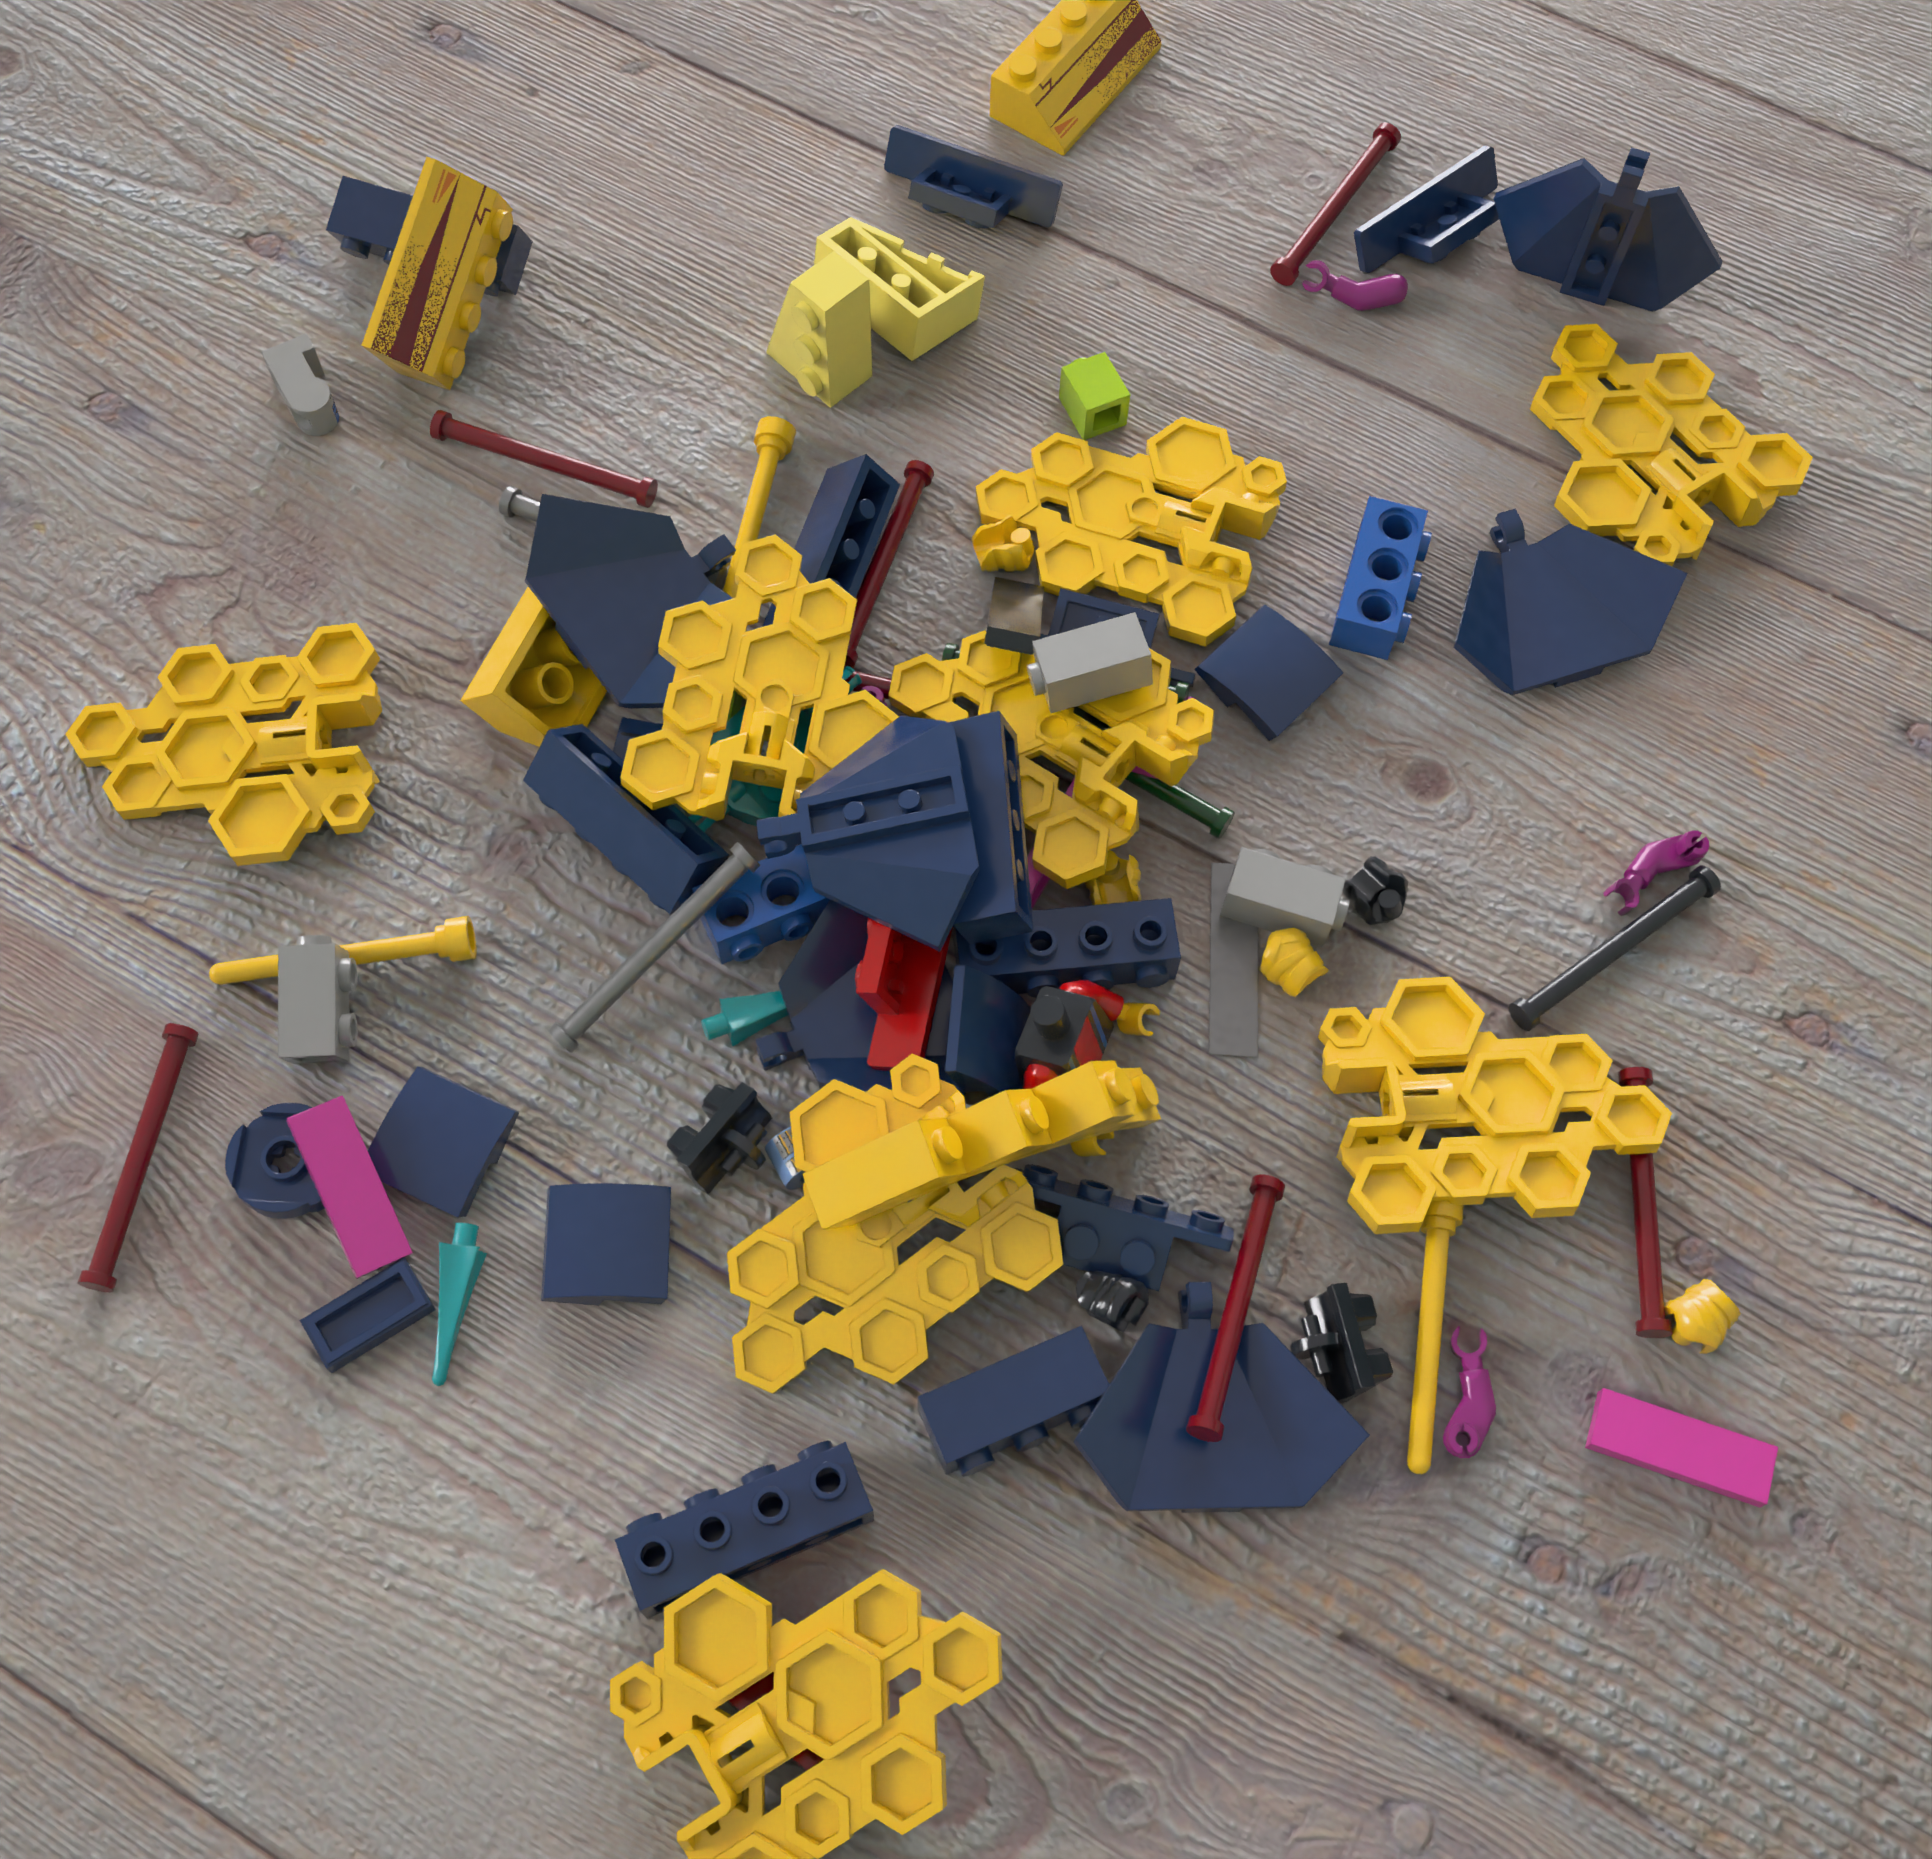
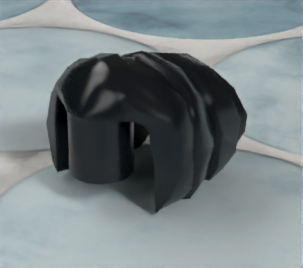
M1370 856L1358 873L1350 880H1345L1342 892L1352 900L1353 907L1367 924L1388 923L1398 918L1403 912L1408 892V881L1402 873L1389 869L1383 860L1376 856Z
M1089 1271L1076 1284V1293L1080 1306L1086 1309L1090 1316L1123 1333L1129 1323L1134 1326L1138 1324L1149 1305V1292L1144 1283L1133 1278L1123 1277L1120 1274Z

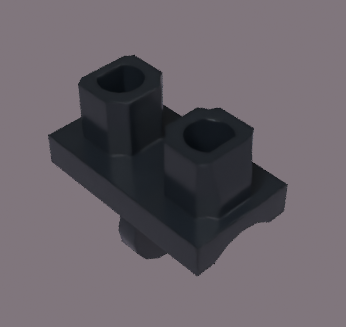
M741 1082L735 1090L716 1084L703 1099L702 1109L710 1120L701 1131L698 1132L688 1125L679 1127L667 1141V1147L694 1185L708 1195L725 1174L732 1177L742 1163L758 1170L766 1161L764 1154L757 1148V1145L767 1135L768 1132L765 1126L770 1122L772 1116L758 1101L755 1089L744 1082Z
M1337 1283L1328 1286L1327 1291L1304 1302L1307 1316L1300 1320L1305 1338L1293 1342L1290 1345L1291 1351L1297 1359L1311 1358L1315 1376H1324L1327 1390L1339 1403L1347 1402L1392 1377L1393 1369L1388 1353L1383 1348L1365 1349L1361 1331H1366L1376 1325L1377 1313L1371 1295L1350 1293L1347 1283Z

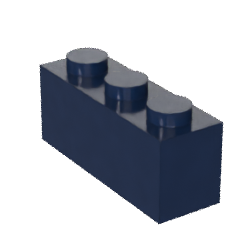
M1081 1325L918 1396V1412L945 1474L948 1475L960 1470L961 1475L965 1477L991 1466L995 1462L993 1454L1013 1445L1017 1452H1023L1040 1445L1050 1438L1047 1430L1069 1421L1072 1428L1083 1426L1109 1386V1383Z

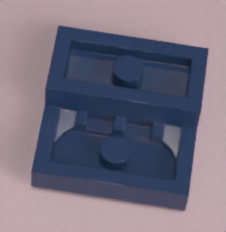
M1267 605L1260 607L1194 669L1227 708L1236 703L1268 741L1278 737L1344 673L1304 632Z
M957 965L954 967L945 1072L963 1092L985 1091L989 1097H992L1004 1090L1022 1089L1015 1061V1050L1030 1015L1031 1007L1014 990L997 979L969 966Z
M417 1066L385 1116L368 1149V1153L381 1182L457 1218L466 1217L489 1164L498 1163L519 1111L424 1067Z
M617 1183L549 1186L547 1189L541 1301L599 1306L604 1300L662 1304L668 1299L671 1187Z

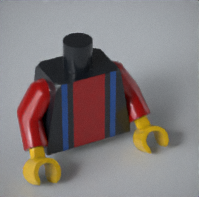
M1088 980L1064 983L1059 989L1049 986L1042 987L1031 1006L1030 1015L1015 1050V1061L1022 1089H1032L1090 1061H1101L1114 1028L1112 1021L1116 1019L1120 1031L1124 1034L1152 1036L1154 1033L1143 1027L1142 1016L1143 1014L1159 1016L1160 1011L1158 1007L1151 1003H1124L1122 996ZM1114 1131L1070 1143L1071 1148L1076 1155L1081 1157L1106 1155V1152L1099 1147L1097 1139H1113Z

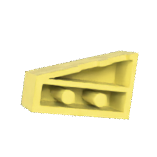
M852 217L819 235L816 239L814 265L835 250L867 276L870 286L871 329L911 361L978 319L985 280L984 275L971 270L969 275L966 276L944 266L945 258L931 252L927 259L903 248L904 240Z
M835 250L790 283L766 351L768 355L798 380V383L808 395L812 397L817 396L830 408L872 377L869 278Z

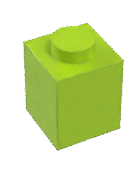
M1106 352L1088 358H1078L1069 365L1061 367L1059 399L1083 440L1127 425L1131 394Z

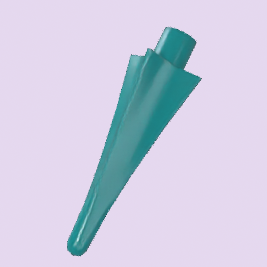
M775 991L719 999L721 1012L702 1019L701 1024L708 1041L728 1034L733 1047L756 1032L787 1016L788 1013L781 992Z
M456 1223L452 1244L439 1242L438 1329L432 1376L433 1384L436 1386L444 1385L446 1382L459 1329L487 1253L479 1251L480 1247L476 1246L479 1226L474 1224Z

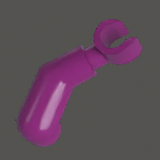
M1313 260L1306 267L1318 269L1322 273V282L1319 284L1308 280L1302 282L1303 287L1307 291L1317 292L1323 288L1332 293L1331 297L1357 311L1401 303L1405 299L1408 290L1407 280L1400 274H1388L1356 282L1343 275L1337 277L1331 274L1328 266L1320 260Z
M1692 830L1683 835L1648 843L1637 853L1625 871L1624 878L1618 879L1603 892V895L1606 898L1612 892L1620 894L1625 900V907L1617 913L1620 916L1626 915L1639 904V890L1647 888L1657 874L1698 864L1709 850V840L1707 837H1704L1697 842L1696 840L1700 838L1702 832Z
M1458 1326L1451 1336L1450 1348L1462 1363L1463 1372H1459L1463 1398L1444 1430L1443 1443L1447 1451L1453 1456L1470 1458L1478 1453L1496 1415V1404L1489 1371L1483 1368L1481 1356L1487 1346V1335L1481 1328L1478 1339L1479 1349L1473 1353H1466L1460 1350L1457 1345L1460 1326Z

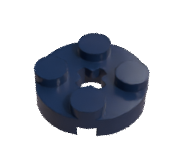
M300 1103L271 1105L261 1110L262 1116L253 1120L247 1127L243 1124L230 1140L225 1158L226 1175L238 1197L258 1214L270 1218L288 1219L302 1216L308 1212L314 1213L325 1209L287 1124L288 1117L312 1108L311 1106ZM287 1148H294L295 1155L300 1158L298 1165L292 1167L289 1172L281 1173L279 1167L272 1165L274 1158L284 1157Z

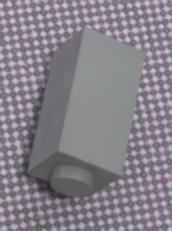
M1136 612L1032 641L1035 663L1027 665L1028 676L1034 695H1045L1050 713L1153 685L1151 652Z
M1241 847L1220 916L1271 932L1294 927L1304 931L1311 944L1323 947L1330 930L1341 931L1350 902L1341 898L1346 878L1333 875L1330 870L1319 865L1309 864L1303 866L1281 859L1276 853L1266 849L1251 850Z
M299 936L297 937V945L278 946V1058L292 1064L349 1061V1047H355L357 1043L358 1028L356 1016L354 1013H349V992L355 991L357 987L356 962L354 958H349L347 950L336 943H331V937Z

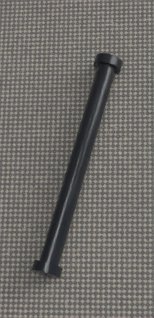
M1703 865L1695 868L1689 873V880L1533 995L1526 1000L1518 998L1508 1006V1010L1513 1021L1525 1031L1535 1028L1540 1023L1539 1017L1701 897L1710 898L1719 892L1721 883L1717 875L1710 868Z

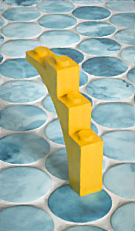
M1115 1060L1090 1061L1032 1089L1004 1090L949 1117L916 1120L802 1175L822 1230L850 1226L914 1198L1010 1162L1117 1130L1145 1127L1161 1119L1156 1107L1159 1103V1097L1155 1085L1146 1074H1143L1141 1067L1120 1068Z

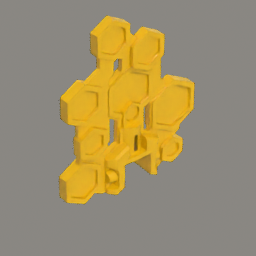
M1598 324L1564 326L1551 356V359L1560 367V374L1543 377L1533 398L1530 410L1550 430H1557L1582 454L1580 461H1573L1554 504V507L1572 525L1598 536H1617L1622 542L1637 541L1634 551L1673 566L1675 559L1692 557L1697 560L1714 522L1700 507L1710 501L1737 527L1756 525L1766 512L1773 507L1777 496L1797 495L1813 457L1787 433L1750 435L1745 430V426L1727 409H1722L1707 395L1715 373L1692 352L1657 354L1653 363L1627 364L1615 353L1618 343ZM1606 378L1618 390L1609 391L1598 379ZM1672 432L1698 457H1703L1704 459L1713 458L1717 463L1697 464L1670 439ZM1627 465H1631L1645 480H1647L1658 491L1657 494L1655 495L1651 491L1652 489Z
M1180 417L1147 440L1146 455L1137 453L1131 458L1089 446L1086 440L1056 432L1031 449L1033 468L1017 474L1001 469L976 486V500L981 524H996L1006 516H1013L1017 529L1022 527L1036 532L1039 548L1035 550V561L1040 586H1044V592L1059 596L1060 589L1062 588L1087 594L1099 586L1116 591L1118 595L1129 599L1162 605L1169 636L1206 647L1235 626L1236 613L1233 603L1246 594L1252 573L1249 552L1217 543L1221 530L1224 529L1258 540L1264 538L1280 507L1278 496L1285 492L1287 480L1281 462L1259 456L1245 466L1243 457L1232 454L1226 429L1186 417ZM1154 488L1193 501L1190 503L1155 492ZM1049 501L1066 506L1071 523L1062 521L1060 512L1043 508L1041 504ZM1140 536L1177 547L1182 565L1167 561L1165 551L1139 544L1132 540Z
M776 534L742 543L735 572V584L738 585L735 598L708 605L702 600L667 610L665 613L658 644V653L676 668L673 682L668 685L662 711L664 720L662 730L629 739L620 777L621 785L651 810L677 803L689 814L708 817L715 821L722 820L725 817L732 780L783 789L778 817L798 813L796 799L800 798V793L899 717L866 690L849 694L850 684L842 679L857 599L830 578L810 584L800 572L802 555ZM772 602L776 606L773 624L746 632L748 625L758 623L761 605ZM736 691L747 700L740 734L717 741L711 745L713 733L726 729L733 693ZM813 707L805 752L803 754L794 746L800 711ZM764 740L769 741L766 756L761 755Z
M357 623L317 627L299 655L295 657L278 655L255 658L254 661L228 664L216 644L182 647L176 650L157 678L161 682L162 687L147 708L126 710L120 702L85 706L65 735L87 768L104 766L112 772L102 785V788L124 820L160 816L162 812L206 807L211 814L208 822L237 866L288 861L306 833L317 832L325 819H327L336 835L359 833L364 830L375 813L367 798L374 789L375 784L380 782L358 745L332 748V730L372 726L375 724L382 712V705L378 694V687L370 674L380 661V657ZM302 701L291 719L247 723L243 716L285 712L292 702ZM174 723L162 741L140 742L146 734L164 733ZM292 769L294 774L290 775L280 774L245 778L247 773Z
M986 630L962 639L958 659L939 661L925 653L894 665L889 690L890 704L910 717L946 722L969 718V712L954 703V698L961 696L979 706L978 715L996 711L1002 713L1017 734L1025 828L1036 834L1032 857L1033 867L1065 889L1104 875L1106 872L1108 850L1126 844L1135 832L1139 831L1138 800L1118 788L1135 766L1140 767L1169 786H1174L1179 783L1190 766L1198 758L1199 746L1210 742L1212 739L1214 710L1194 698L1178 703V694L1169 690L1171 660L1150 648L1153 685L1077 706L1111 727L1105 730H1101L1075 714V707L1050 713L1045 695H1034L1028 676L1027 665L1035 663L1034 654L1030 655L986 646L984 644ZM1042 755L1075 775L1072 798L1058 790L1059 777L1030 759Z
M1451 977L1399 979L1386 1008H1373L1368 1020L1356 1007L1330 1008L1318 1035L1319 1040L1325 1045L1322 1053V1079L1334 1094L1379 1092L1382 1116L1350 1118L1336 1157L1355 1179L1347 1202L1374 1234L1419 1232L1431 1201L1448 1200L1450 1204L1477 1205L1483 1204L1485 1198L1513 1197L1531 1218L1574 1216L1591 1174L1586 1165L1592 1150L1613 1149L1618 1155L1656 1153L1664 1138L1672 1112L1645 1085L1621 1087L1609 1079L1607 1074L1613 1060L1588 1034L1497 1039L1491 1031L1478 1032L1485 1013ZM1467 1066L1465 1071L1461 1073L1418 1075L1413 1070V1068ZM1584 1111L1591 1116L1590 1121L1568 1122L1564 1132H1553L1560 1112ZM1473 1126L1482 1135L1441 1138L1437 1149L1418 1150L1426 1129Z
M915 1054L909 1055L890 1070L892 1090L876 1084L865 1092L833 1079L789 1112L795 1167L800 1171L807 1172L916 1120L949 1117L966 1109L965 1098L954 1085L940 1080L938 1064ZM1007 1165L997 1167L965 1192L958 1182L919 1196L909 1203L907 1201L854 1225L822 1230L806 1183H803L804 1196L727 1252L730 1293L750 1301L747 1326L732 1337L736 1378L775 1394L807 1369L806 1361L823 1348H827L852 1359L854 1368L895 1385L929 1359L926 1330L949 1312L954 1313L970 1301L992 1279L999 1280L1028 1293L1063 1266L1058 1219L1035 1210L1033 1188L1022 1172ZM935 1218L966 1230L951 1242L936 1237L899 1265L897 1247ZM815 1296L844 1308L835 1316L822 1311L805 1325L795 1322V1311Z
M885 1569L873 1574L796 1625L785 1618L772 1625L771 1602L724 1574L719 1573L664 1607V1648L654 1653V1668L640 1661L610 1679V1712L624 1720V1739L633 1754L637 1768L646 1772L689 1745L703 1774L720 1802L719 1804L677 1831V1842L684 1850L688 1859H819L849 1840L854 1835V1832L875 1819L904 1835L947 1806L946 1756L938 1751L937 1714L954 1703L961 1706L967 1704L1003 1680L1001 1633L963 1611L947 1622L922 1616L921 1590ZM909 1668L921 1671V1684L899 1698L900 1712L890 1718L889 1681ZM774 1672V1689L733 1716L718 1708ZM751 1739L754 1747L733 1760L730 1752ZM805 1749L824 1759L781 1787V1804L765 1814L766 1774Z

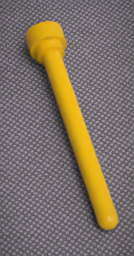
M775 416L761 418L754 436V443L757 446L756 451L760 456L734 547L736 552L731 558L723 591L731 596L732 599L736 597L738 585L735 584V572L742 543L758 539L778 461L784 459L785 455L791 452L796 435V429L790 422Z
M469 916L446 919L444 925L435 927V932L339 945L349 952V958L355 959L356 965L438 953L440 958L449 957L452 962L475 959L477 954L475 931ZM278 954L217 963L210 968L209 977L212 982L218 985L278 977Z
M1448 1200L1431 1201L1421 1225V1232L1426 1234L1407 1453V1466L1415 1474H1424L1431 1466L1449 1237L1456 1234V1227L1461 1226L1463 1221L1464 1205L1450 1204Z

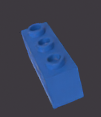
M1369 496L1330 637V646L1388 660L1394 641L1404 643L1412 617L1411 613L1403 612L1405 601L1414 602L1422 576L1421 572L1413 571L1415 561L1424 562L1432 536L1431 532L1423 531L1428 510ZM1368 618H1373L1379 622L1371 621Z
M802 844L797 845L789 854L758 861L761 866L754 873L748 870L700 917L721 965L732 960L737 962L749 960L761 953L763 948L783 939L786 941L797 940L809 934L830 899L814 891ZM701 885L693 887L692 892L694 893ZM782 895L796 898L793 903L786 906H778L772 903L775 898ZM739 915L746 918L738 926L729 927L722 924L730 916Z

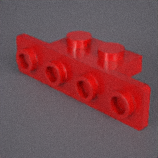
M868 918V941L864 958L856 968L855 983L857 987L856 993L878 1013L867 1064L872 1069L890 1071L911 1054L925 1058L952 929L941 951L938 952Z

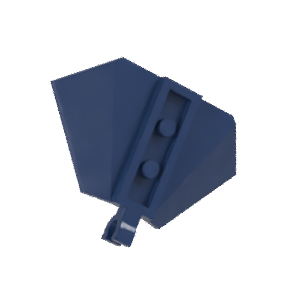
M1631 147L1618 183L1607 180L1585 158H1582L1496 192L1493 199L1512 263L1518 271L1560 283L1562 286L1559 293L1604 306L1607 298L1651 312L1662 309L1719 270L1723 261L1679 186L1652 191L1638 189L1650 153Z
M542 494L525 583L556 622L555 630L585 669L590 667L619 707L629 709L663 708L668 685L673 682L676 668L658 653V644L665 613L667 610L702 600L708 605L732 599L731 596L712 584L707 578L729 566L731 563L729 557L735 554L736 549L725 534L707 544L698 554L691 557L684 548L671 516Z
M1516 508L1497 514L1495 520L1498 526L1492 527L1489 534L1500 553L1478 550L1453 648L1501 691L1510 695L1519 694L1552 683L1555 688L1599 675L1605 667L1651 653L1688 573L1570 523L1541 541L1528 545L1525 540L1524 525Z
M899 716L800 793V798L796 799L798 813L756 820L758 840L761 845H764L765 854L768 859L789 854L795 849L796 845L802 844L812 886L816 893L940 952L980 871L955 727L942 720Z
M829 900L778 983L793 1030L789 1032H775L755 1039L756 1051L764 1071L804 1056L808 1069L812 1071L819 1086H825L833 1079H836L865 1092L876 1084L892 1090L890 1071L874 1070L867 1064L878 1013L856 993L855 973L859 962L864 958L866 950L868 917ZM944 965L924 1059L938 1064L940 1080L954 1085L965 1098L967 1092H963L945 1072L953 981L946 965Z
M1188 1282L1186 1290L1178 1292L1182 1329L1151 1323L1145 1327L1074 1439V1444L1116 1502L1126 1511L1181 1510V1513L1240 1512L1243 1509L1304 1507L1370 1434L1264 1323L1244 1325L1220 1422L1225 1426L1222 1440L1219 1442H1207L1191 1436L1186 1431L1189 1417L1197 1414L1219 1329H1211L1213 1311L1211 1282Z

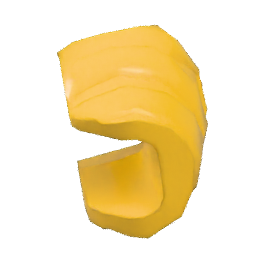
M1006 516L996 524L991 523L980 526L971 539L983 572L998 571L999 569L1008 572L1024 571L1028 569L1032 561L1035 546L1033 545L1030 531L1026 528L1017 529L1013 516Z
M1108 850L1105 874L1085 882L1086 887L1090 890L1089 898L1092 905L1141 901L1140 888L1138 887L1141 871L1139 870L1138 861L1131 855H1129V860H1124L1117 857L1115 852Z
M1294 927L1270 933L1259 967V971L1268 981L1275 985H1280L1283 991L1293 997L1298 996L1307 985L1319 976H1324L1329 972V969L1323 966V960L1317 951H1314L1306 933Z
M1703 1279L1699 1284H1694L1687 1288L1683 1296L1668 1301L1664 1306L1665 1316L1674 1314L1676 1324L1672 1327V1339L1682 1346L1689 1345L1692 1342L1702 1343L1701 1354L1713 1352L1719 1345H1722L1726 1338L1727 1329H1730L1741 1315L1735 1303L1716 1284L1708 1279Z

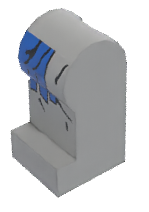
M307 333L262 351L261 353L270 375L302 432L312 436H320L334 430L339 421V413L329 386L324 380L317 378L324 375V371Z

